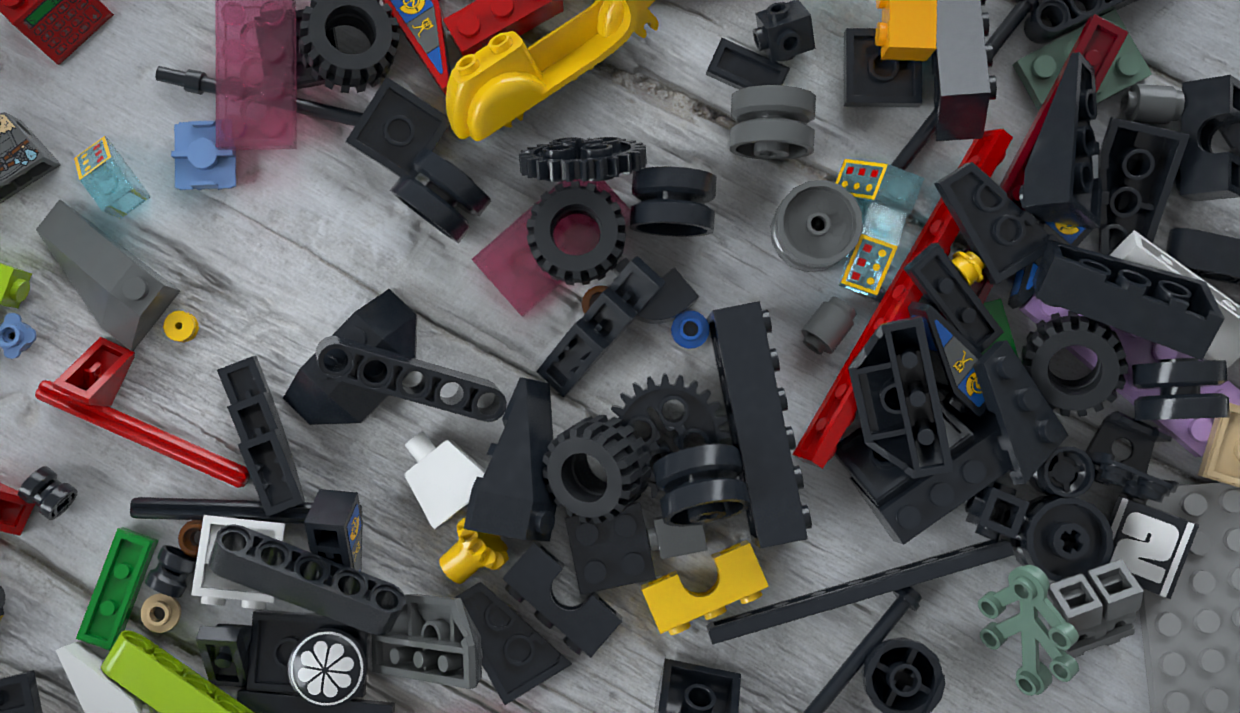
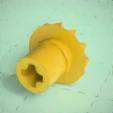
M466 517L457 524L458 542L439 559L443 572L457 584L464 583L484 566L492 570H499L509 560L508 547L501 540V536L464 529Z

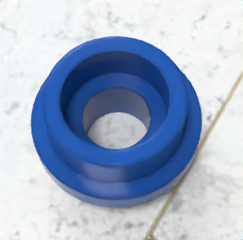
M696 311L682 312L674 319L671 326V334L674 341L686 349L700 347L709 336L710 329L707 319ZM691 322L697 326L698 332L695 336H687L684 333L683 327L686 323Z

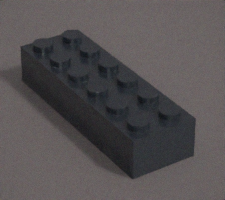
M760 301L712 310L707 317L732 446L738 448L742 463V473L739 475V480L746 483L750 499V507L745 511L751 542L761 549L807 540L806 529L812 528L809 508L807 504H801L798 492L799 489H804V482L800 466H794L790 450L796 449V442L792 427H786L782 411L788 410V403L784 388H777L775 372L780 371V363L776 348H769L767 333H772L768 309L762 310Z

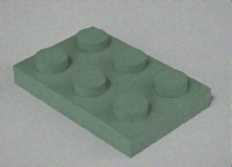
M1116 9L1101 16L1103 19L1128 32ZM1084 26L1026 55L1012 65L1038 112ZM1129 33L1096 93L1097 104L1152 75Z

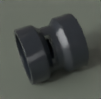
M43 466L24 481L18 491V496L28 504H36L39 507L40 514L48 520H54L69 508L75 500L78 491L69 483L58 481L57 474L47 466Z
M163 545L157 556L159 563L155 569L150 570L145 579V584L161 594L179 598L182 597L187 587L185 580L188 574L195 571L197 558L187 556L178 547Z

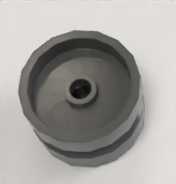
M784 85L752 86L737 90L732 94L731 118L739 123L730 128V152L738 156L761 160L797 159L813 154L815 130L808 126L807 123L815 119L816 95L809 90Z
M827 180L807 181L793 188L776 209L770 225L771 242L778 256L790 267L804 272L824 271L838 264L858 244L863 229L862 211L855 197L842 185ZM811 221H813L814 226L820 225L822 230L815 231L811 227Z

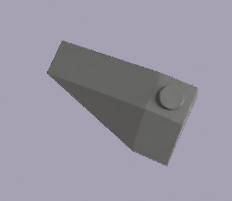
M62 200L55 204L36 228V231L100 327L131 351L136 349L180 292L178 288Z

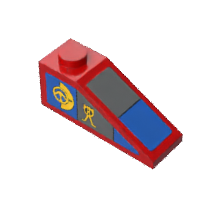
M382 0L383 4L387 3L392 9L391 17L397 19L399 29L446 97L451 69L446 29L443 22L444 14L439 3L440 0Z

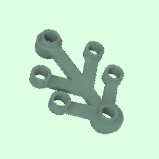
M1034 565L1016 567L1010 572L1008 576L1009 586L997 592L989 591L980 598L978 608L984 616L995 619L1006 609V605L1020 600V613L999 623L990 622L980 631V638L988 648L996 650L1007 641L1008 637L1021 632L1022 666L1016 672L1015 683L1021 692L1033 696L1042 694L1053 681L1052 674L1058 680L1068 682L1079 672L1077 661L1065 652L1078 640L1079 635L1075 627L1065 621L1047 598L1050 583L1046 574ZM1038 611L1052 627L1050 631L1038 618ZM1039 643L1052 658L1049 665L1050 670L1039 661Z

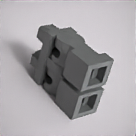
M1122 559L1089 570L1087 580L1081 573L1050 584L1048 594L1053 601V606L1066 622L1075 627L1079 635L1078 640L1068 650H1065L1073 658L1084 655V652L1094 648L1120 642V639L1135 633V627L1132 623L1136 621L1135 611L1140 610L1144 591Z

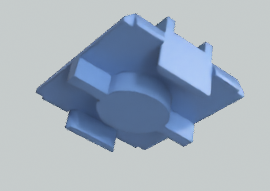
M189 121L174 124L175 151H171V157L175 159V188L179 190H222L236 187V123L231 121Z

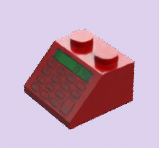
M0 0V12L12 25L58 65L114 15L100 0Z

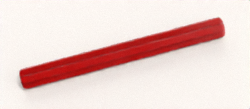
M43 380L35 392V397L42 402L237 488L244 487L250 478L247 467L109 406L88 405L53 389L52 381Z

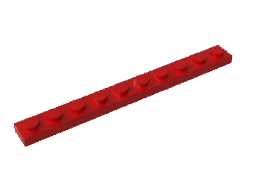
M1004 129L984 131L982 139H974L959 167L973 162L986 175L991 177L996 167L1004 160L1006 149L1013 137ZM942 197L792 455L801 461L823 469L826 463L832 459L837 450L839 440L846 428L853 423L856 417L857 405L849 374V365L880 324L911 318L907 307L911 302L919 303L923 296L903 268L931 243H938L947 256H949L951 245L960 229Z

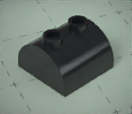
M665 658L659 680L654 713H739L741 674Z

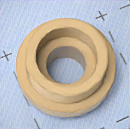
M161 593L150 596L141 608V620L144 626L152 632H167L173 629L181 618V606L175 597ZM157 606L163 608L165 612L163 620L155 617L154 611Z

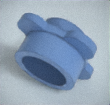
M17 313L7 314L4 322L0 325V347L4 350V356L10 359L18 358L21 352L30 348L37 336L36 331L28 324L22 322L21 316ZM12 332L16 335L14 339L10 338Z

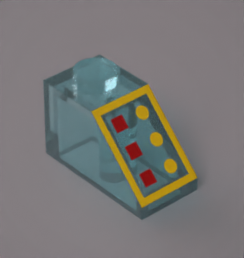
M106 136L74 158L80 182L103 212L121 219L151 197Z
M844 159L835 183L842 185L850 192L860 207L901 222L911 214L924 178L889 164Z
M873 201L869 202L862 213L863 229L858 244L847 255L839 283L840 287L876 298L898 248L907 213Z

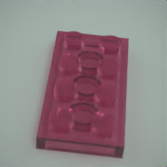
M215 0L216 148L219 150L297 149L296 1Z
M573 180L580 181V186L587 187V184L591 183L596 185L598 191L602 192L605 190L611 195V200L617 202L620 206L621 215L625 219L626 227L630 224L631 210L605 181ZM563 181L558 183H562L563 187L571 186V182ZM555 187L552 188L548 193L550 194L553 191H555ZM532 207L471 259L522 317L564 282L561 280L556 281L547 272H543L531 253L527 241L528 230L526 226L527 220L531 219ZM573 214L563 218L554 229L556 246L559 250L569 255H583L590 252L596 247L600 239L598 224L592 218L582 214Z

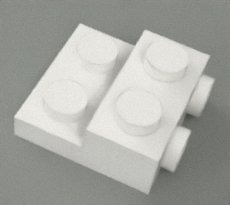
M204 515L191 595L201 596L200 603L224 606L226 599L242 600L241 607L265 609L266 602L274 603L275 597L214 574L209 568L208 561L217 532L226 525L236 524L283 541L285 524Z

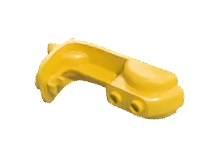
M595 0L590 7L528 48L522 38L514 31L494 36L487 46L475 54L462 57L451 71L445 100L447 117L453 132L459 139H466L471 136L474 141H481L503 126L513 127L512 120L517 118L519 121H522L524 112L571 81L577 80V77L586 71L592 70L595 65L620 48L633 32L641 38H646L647 33L644 29L646 23L653 30H658L659 22L648 9L655 0Z

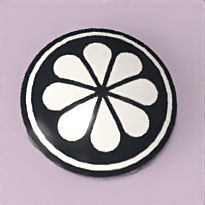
M334 628L318 629L305 635L293 648L288 662V676L296 694L306 703L320 708L338 707L350 701L362 688L367 673V662L362 642L357 638H353L350 634Z

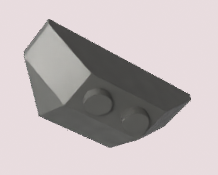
M406 594L405 605L392 630L385 635L372 634V672L466 689L476 688L482 678L483 652L481 648V635L461 598Z

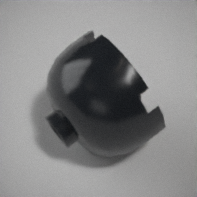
M905 637L886 639L874 646L866 657L862 669L864 690L871 703L882 713L932 712L942 699L946 684L945 675L942 673L940 661L934 652L921 642Z

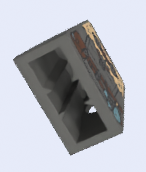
M6 112L0 113L1 204L61 165L21 120Z

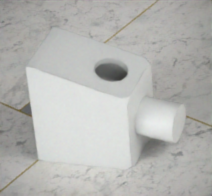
M422 431L404 445L418 462L405 472L404 475L429 523L435 530L469 504L471 489L476 477L483 478L486 470L453 440H446L436 448Z

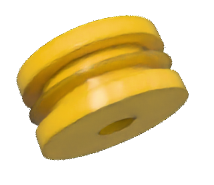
M174 311L165 318L163 329L166 336L171 340L189 342L196 337L199 331V323L196 317L190 313Z

